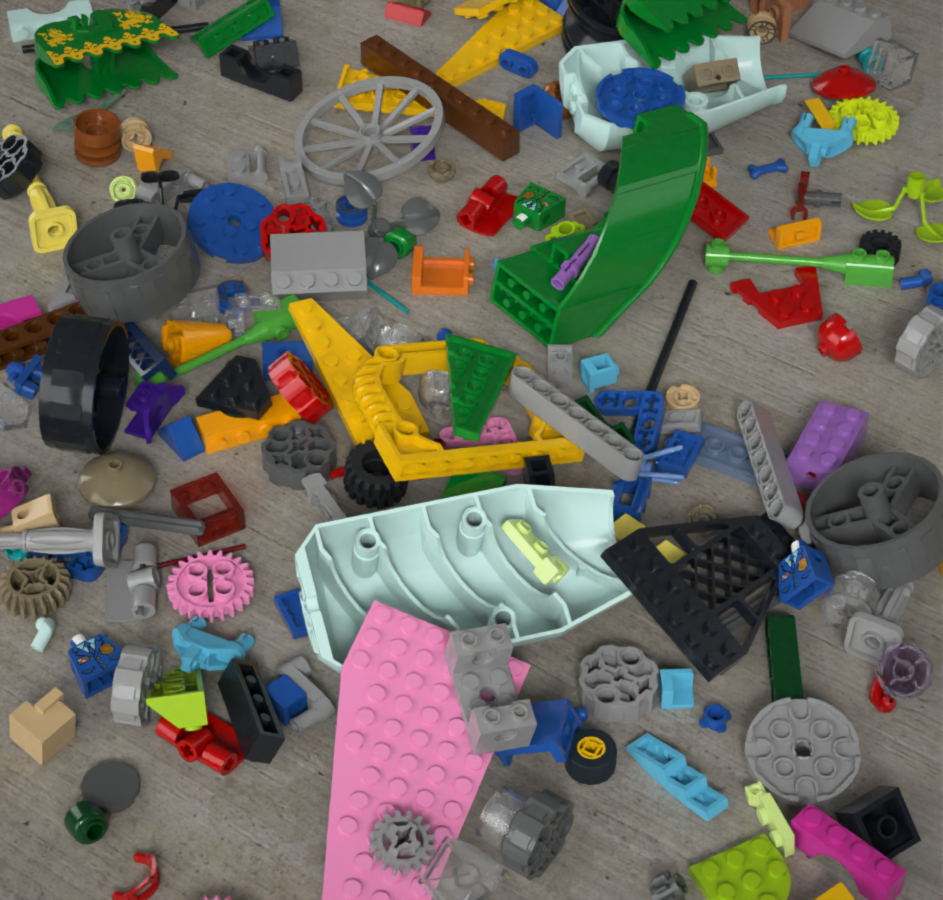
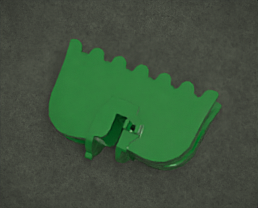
M623 0L617 17L616 27L620 35L653 69H657L661 65L659 57L669 61L674 60L676 53L673 50H678L681 53L689 52L690 45L687 42L701 46L705 41L702 35L713 39L717 38L719 31L716 28L730 31L733 27L730 21L744 24L748 18L729 3L731 0Z

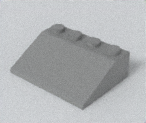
M817 0L790 29L789 37L845 59L865 50L867 47L874 46L891 38V14L853 0Z
M364 230L270 234L273 303L292 294L299 300L312 298L314 301L367 299Z

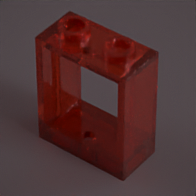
M217 472L170 490L172 509L177 517L197 519L188 505L215 494L220 497L227 508L200 519L206 524L204 534L201 536L190 535L198 547L246 529L243 508Z

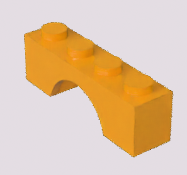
M281 394L270 396L272 406L260 420L247 417L234 418L225 415L221 411H216L196 417V426L205 447V452L208 455L265 439L272 428L289 424L291 421L302 420L301 416Z

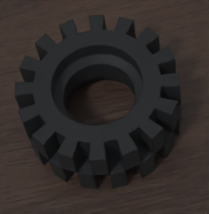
M875 229L873 233L867 231L866 235H862L859 248L864 249L867 254L876 255L878 250H887L890 256H894V266H896V263L899 262L902 244L897 235L892 236V232L885 233V230L882 229L881 232H878Z

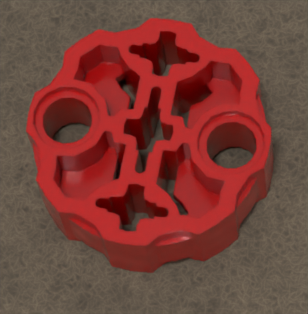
M284 203L275 207L273 212L263 219L260 226L261 252L265 260L271 262L270 234L316 232L313 228L311 229V225L316 230H319V232H327V226L323 217L313 212L310 206L302 203L296 205ZM281 216H287L290 218L288 221L285 222L278 220Z
M287 351L268 367V374L281 395L305 420L315 424L334 408L332 405L333 401L320 380L299 357Z

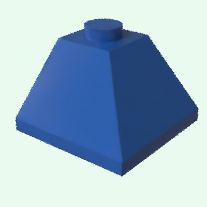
M268 0L275 16L242 36V41L267 40L283 36L280 0Z

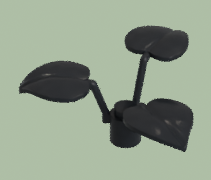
M173 170L146 171L141 173L140 178L144 183L158 182L159 202L164 205L162 182L175 181L180 178L179 172ZM204 189L186 190L182 194L177 195L173 209L177 210L179 203H192L196 195ZM120 200L114 204L113 208L128 204L143 203L144 200Z

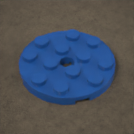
M650 68L622 69V73L614 76L610 73L599 82L596 88L595 102L599 112L606 119L615 123L616 126L634 129L637 114L671 105H678L684 109L686 94L683 86L676 84L673 81L674 77L664 72Z
M235 183L216 184L205 188L193 199L187 217V225L194 242L209 256L213 257L215 255L226 259L227 263L232 264L251 263L263 258L260 244V226L263 219L273 212L274 207L264 195L250 187ZM229 219H231L238 223L240 222V224L238 226H234L232 224H229L228 221Z

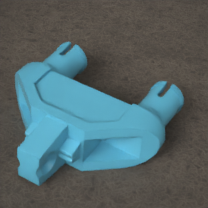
M804 112L800 116L798 125L791 132L794 143L808 156L809 166L818 168L822 158H832L851 147L854 141L853 130L857 121L854 117L850 116L847 123L848 116H845L839 130L811 128L814 116L807 113L806 119H804L806 112Z
M198 615L193 616L188 623L178 625L172 631L173 645L182 661L180 670L187 673H192L198 668L207 671L225 670L232 658L244 660L245 653L255 645V640L251 634H248L246 637L247 633H242L235 641H228L203 632L207 627V623L203 617L198 619Z

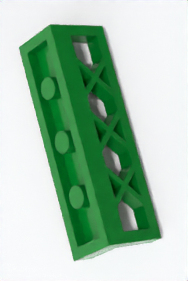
M247 0L189 38L192 43L199 46L204 57L209 58L274 17L275 13L268 0Z

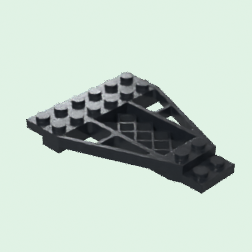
M765 512L761 516L753 515L639 528L604 550L600 557L709 683L717 676L723 675L737 665L748 653L779 586V564L792 553L791 544L795 542V539L781 524L769 519L767 512ZM725 530L702 546H697L687 535L689 533ZM672 536L685 550L687 555L676 563H670L649 538ZM723 543V549L717 548V546ZM730 545L739 547L740 554L732 552ZM706 554V560L701 559ZM714 556L723 558V564L714 562ZM731 561L740 563V569L731 567ZM690 565V571L684 570L685 567ZM748 565L757 567V574L749 572ZM697 567L707 569V576L699 574ZM715 572L724 574V580L715 578ZM732 576L741 578V585L732 583ZM684 579L690 580V586ZM773 579L756 614L744 599ZM698 583L707 585L708 592L698 589ZM715 587L724 589L725 596L715 594ZM702 600L708 601V606ZM732 607L751 626L743 645H740L717 618Z

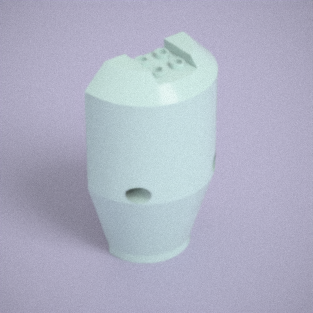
M702 35L705 39L703 45L697 46L687 42L690 45L688 53L673 50L676 53L675 59L669 61L659 57L661 65L655 69L674 77L673 81L678 85H682L685 90L683 74L694 64L737 58L741 80L736 84H731L729 90L705 94L701 92H687L685 90L684 110L694 113L707 122L709 134L768 106L780 104L784 100L787 90L786 84L767 89L761 68L759 35H718L714 39ZM626 40L574 46L559 61V83L562 103L572 114L575 124L574 132L599 152L621 149L622 137L633 134L634 130L632 128L616 126L615 123L606 119L599 112L595 102L596 88L599 82L610 73L614 76L622 73V69L626 68L653 69Z

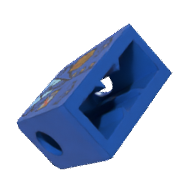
M798 540L791 544L792 553L779 564V600L781 603L801 610L834 586L835 583L825 555L821 551L807 546L805 541Z
M84 634L74 636L70 643L72 648L68 651L69 663L74 677L84 697L87 699L113 686V677L122 650L103 634H98L90 639H87Z

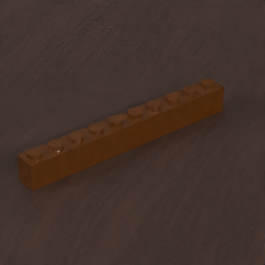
M372 36L360 43L362 65L380 77H407L431 87L442 102L445 122L501 161H505L520 153L519 130L380 36ZM399 89L406 95H408V93L410 92L408 90ZM419 94L413 99L426 109L433 107L427 99Z

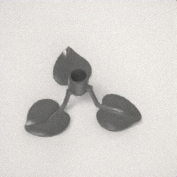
M349 171L343 175L344 192L347 201L357 209H367L371 204L373 205L372 217L370 219L372 223L368 227L370 237L365 240L367 277L369 280H374L389 272L397 263L398 254L395 247L389 242H384L383 238L390 229L406 222V229L413 235L427 234L438 224L440 212L427 200L414 197L407 200L402 207L404 218L393 223H389L384 218H376L377 202L375 200L383 194L380 181L374 175L365 171Z

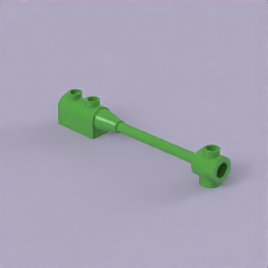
M715 238L711 243H706L704 266H707V270L714 274L722 273L725 268H728L729 261L822 267V269L844 274V284L891 288L894 272V256H890L887 250H878L876 255L867 254L862 248H855L852 253L822 258L730 252V244H725V241L720 238Z
M292 294L254 312V325L241 334L240 337L173 368L178 374L173 379L244 345L247 346L264 341L269 342L275 338L279 341L285 340L290 331L298 330L288 310L289 303L300 300ZM137 371L133 376L135 389L141 381H145ZM161 371L149 379V382L155 385L171 381Z

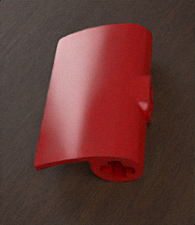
M493 175L481 189L478 187L474 189L468 203L457 214V220L461 226L472 232L493 237L514 215V202L518 196L506 193L508 185L505 179L499 175Z
M207 711L208 725H202L201 729L195 731H186L185 728L179 729L164 717L159 720L155 734L175 746L180 756L187 762L192 763L198 760L222 776H226L244 760L234 728Z

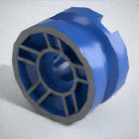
M342 195L336 201V218L342 226L358 227L368 220L367 209L354 208L347 201L345 195Z
M227 280L221 282L215 288L216 309L223 315L236 316L242 314V310H247L249 307L248 289L241 281Z

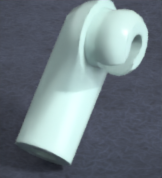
M44 616L36 621L35 626L38 633L30 645L39 652L44 651L55 629V621L50 617L46 618Z

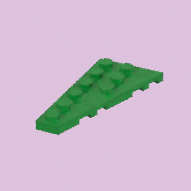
M446 333L445 346L453 435L462 437L465 440L478 442L514 366L517 353Z

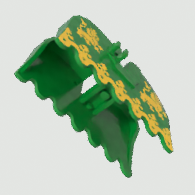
M119 8L94 10L90 14L89 25L88 17L84 14H81V19L75 15L68 17L67 20L45 24L34 33V50L37 56L35 61V84L47 97L53 108L59 110L65 107L66 101L74 104L84 103L85 96L101 99L105 91L111 94H120L122 87L134 90L141 87L140 82H146L151 85L158 84L159 77H164L168 80L178 79V74L171 70L155 54L149 43L158 44L160 37L178 39L180 34L151 13ZM85 55L90 56V65L92 66L90 70L82 63L85 60Z

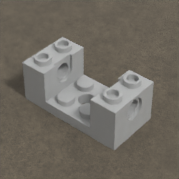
M506 623L450 632L444 652L473 756L529 746L537 726L530 700H518L510 674L508 662L513 651V644ZM482 692L491 693L495 700L492 702L483 701L479 694Z

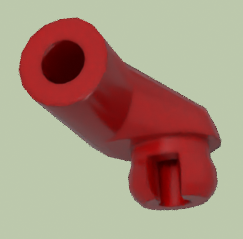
M875 676L872 680L868 696L869 701L879 712L889 713L895 708L896 700L894 697L889 699L890 695L884 694L886 679L881 676Z

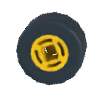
M583 729L576 732L573 737L568 760L565 762L567 773L572 779L586 785H596L607 781L614 774L616 768V743L610 735L601 730Z

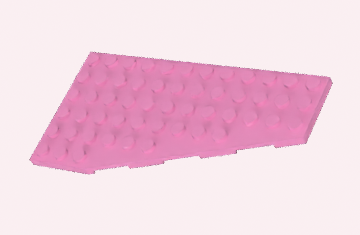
M375 600L340 672L321 900H432L494 752L473 756L444 656L450 631ZM510 657L508 667L518 696L531 665ZM482 692L479 694L483 701L492 702L495 700L491 693ZM396 810H399L401 816L406 817L408 811H411V818L414 820L422 816L421 825L430 824L431 829L428 834L435 835V840L432 844L435 850L433 856H430L429 864L427 866L422 865L419 873L410 869L409 876L407 877L403 874V870H398L396 876L392 875L393 868L388 867L384 871L381 870L383 862H374L373 857L376 852L369 851V845L372 842L369 840L371 831H374L375 822L378 820L383 823L382 820L386 813L391 818H394ZM383 844L385 850L388 851V847Z

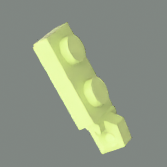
M760 781L745 786L744 791L748 805L757 808L758 820L762 826L767 825L770 831L769 837L773 845L781 850L784 857L793 855L795 853V835L770 792H766Z

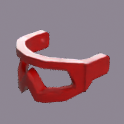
M135 852L133 855L134 861L149 866L151 877L145 878L139 885L126 893L114 891L111 895L113 900H147L152 897L158 890L160 883L155 856L150 853ZM148 884H152L146 892L139 896L136 895L137 892L141 891Z

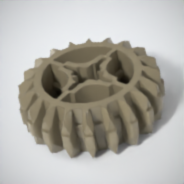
M35 554L30 559L24 556L21 562L14 560L13 566H6V571L1 573L0 601H2L7 611H11L14 616L21 614L23 619L32 616L35 620L38 615L46 617L49 612L56 614L57 607L64 608V603L69 600L70 592H72L71 577L68 569H66L63 563H59L56 558L49 560L47 555L38 558Z

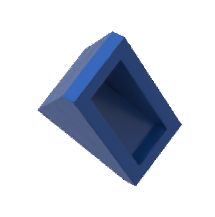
M190 416L181 418L157 430V434L183 462L205 452V447Z

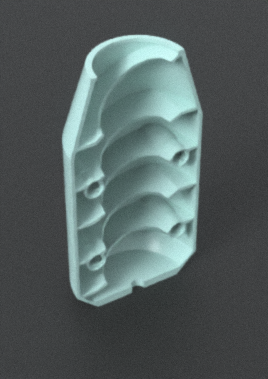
M514 484L316 524L295 554L296 577L301 586L299 597L304 621L317 659L340 674L343 663L374 600L450 632L506 623L513 647L559 638L631 598L634 595L600 557L604 550L617 543L613 521V502L615 497L613 490ZM522 519L531 526V532L537 539L544 541L548 545L552 556L559 555L568 565L569 571L557 584L550 581L548 585H545L535 575L533 570L536 567L502 530L501 526L507 520Z

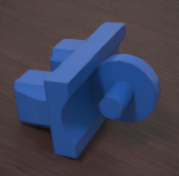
M36 354L27 366L24 362L20 361L19 363L11 362L6 367L7 379L10 382H14L15 386L14 391L10 395L11 398L17 400L22 395L33 400L40 386L32 382V379L40 383L43 367L41 365V356Z

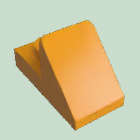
M134 144L133 147L138 170L142 172H159L163 159H172L173 156L172 150L155 145Z

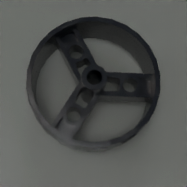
M64 314L56 323L46 349L39 389L40 432L45 445L49 448L90 455L91 453L102 455L111 448L123 415L129 376V340L126 327L122 321L83 314Z

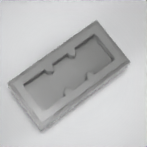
M702 409L666 410L661 434H674L676 429L687 433L701 432ZM651 420L650 428L655 425V421Z

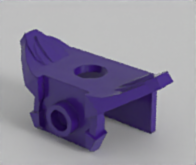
M149 380L141 381L126 402V407L132 412L136 411L137 413L124 430L125 434L146 439L147 444L152 443L151 438L172 407L185 395L183 385L166 382L155 385L150 383Z

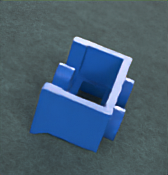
M638 477L635 481H625L620 478V481H614L612 488L615 495L613 502L614 522L626 513L641 523L642 513L646 511L647 499H650L652 477L645 479ZM623 493L634 495L631 506L620 504Z

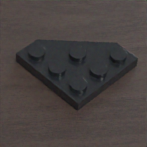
M238 355L195 398L198 407L260 420L272 406L270 395L256 359Z

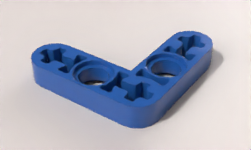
M606 390L600 392L595 397L594 404L601 415L638 416L634 439L636 440L634 446L644 454L657 451L666 411V402L660 392ZM628 400H636L634 406L624 407ZM648 421L656 422L650 429L643 428L644 424ZM645 437H647V441H648V443H649V445H646V446H645V443H646Z
M120 523L121 550L128 540L127 527L124 523ZM30 552L32 557L35 554L38 558L47 555L49 560L56 558L58 562L63 558L72 559L71 562L64 564V566L68 569L71 578L82 582L97 580L106 569L94 564L91 552L76 554H38Z

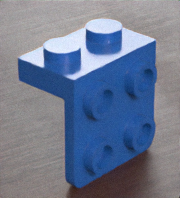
M535 84L514 93V128L521 132L535 124L556 139L562 136L563 105L559 100Z

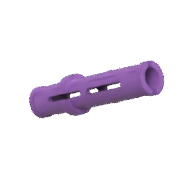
M595 234L589 235L573 256L562 263L561 269L551 278V284L555 289L563 290L572 278L578 276L580 268L592 256L600 239L599 236Z

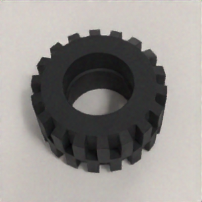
M367 440L364 445L362 443L357 444L356 449L352 448L349 456H347L343 484H345L344 489L346 492H349V497L352 500H357V504L360 506L365 504L367 505L366 508L372 509V506L377 507V509H383V506L389 508L393 506L394 502L399 503L401 498L405 496L408 481H394L374 442ZM377 472L385 476H373L369 473Z

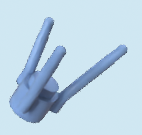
M679 445L644 454L638 477L644 479L652 477V482L679 485V480H684V475L654 472L653 462H648V460L683 449V446Z

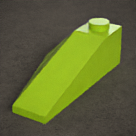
M173 667L162 676L163 682H156L154 689H148L145 692L146 705L177 728L195 731L201 729L202 725H208L201 668L192 673L181 671L180 667Z

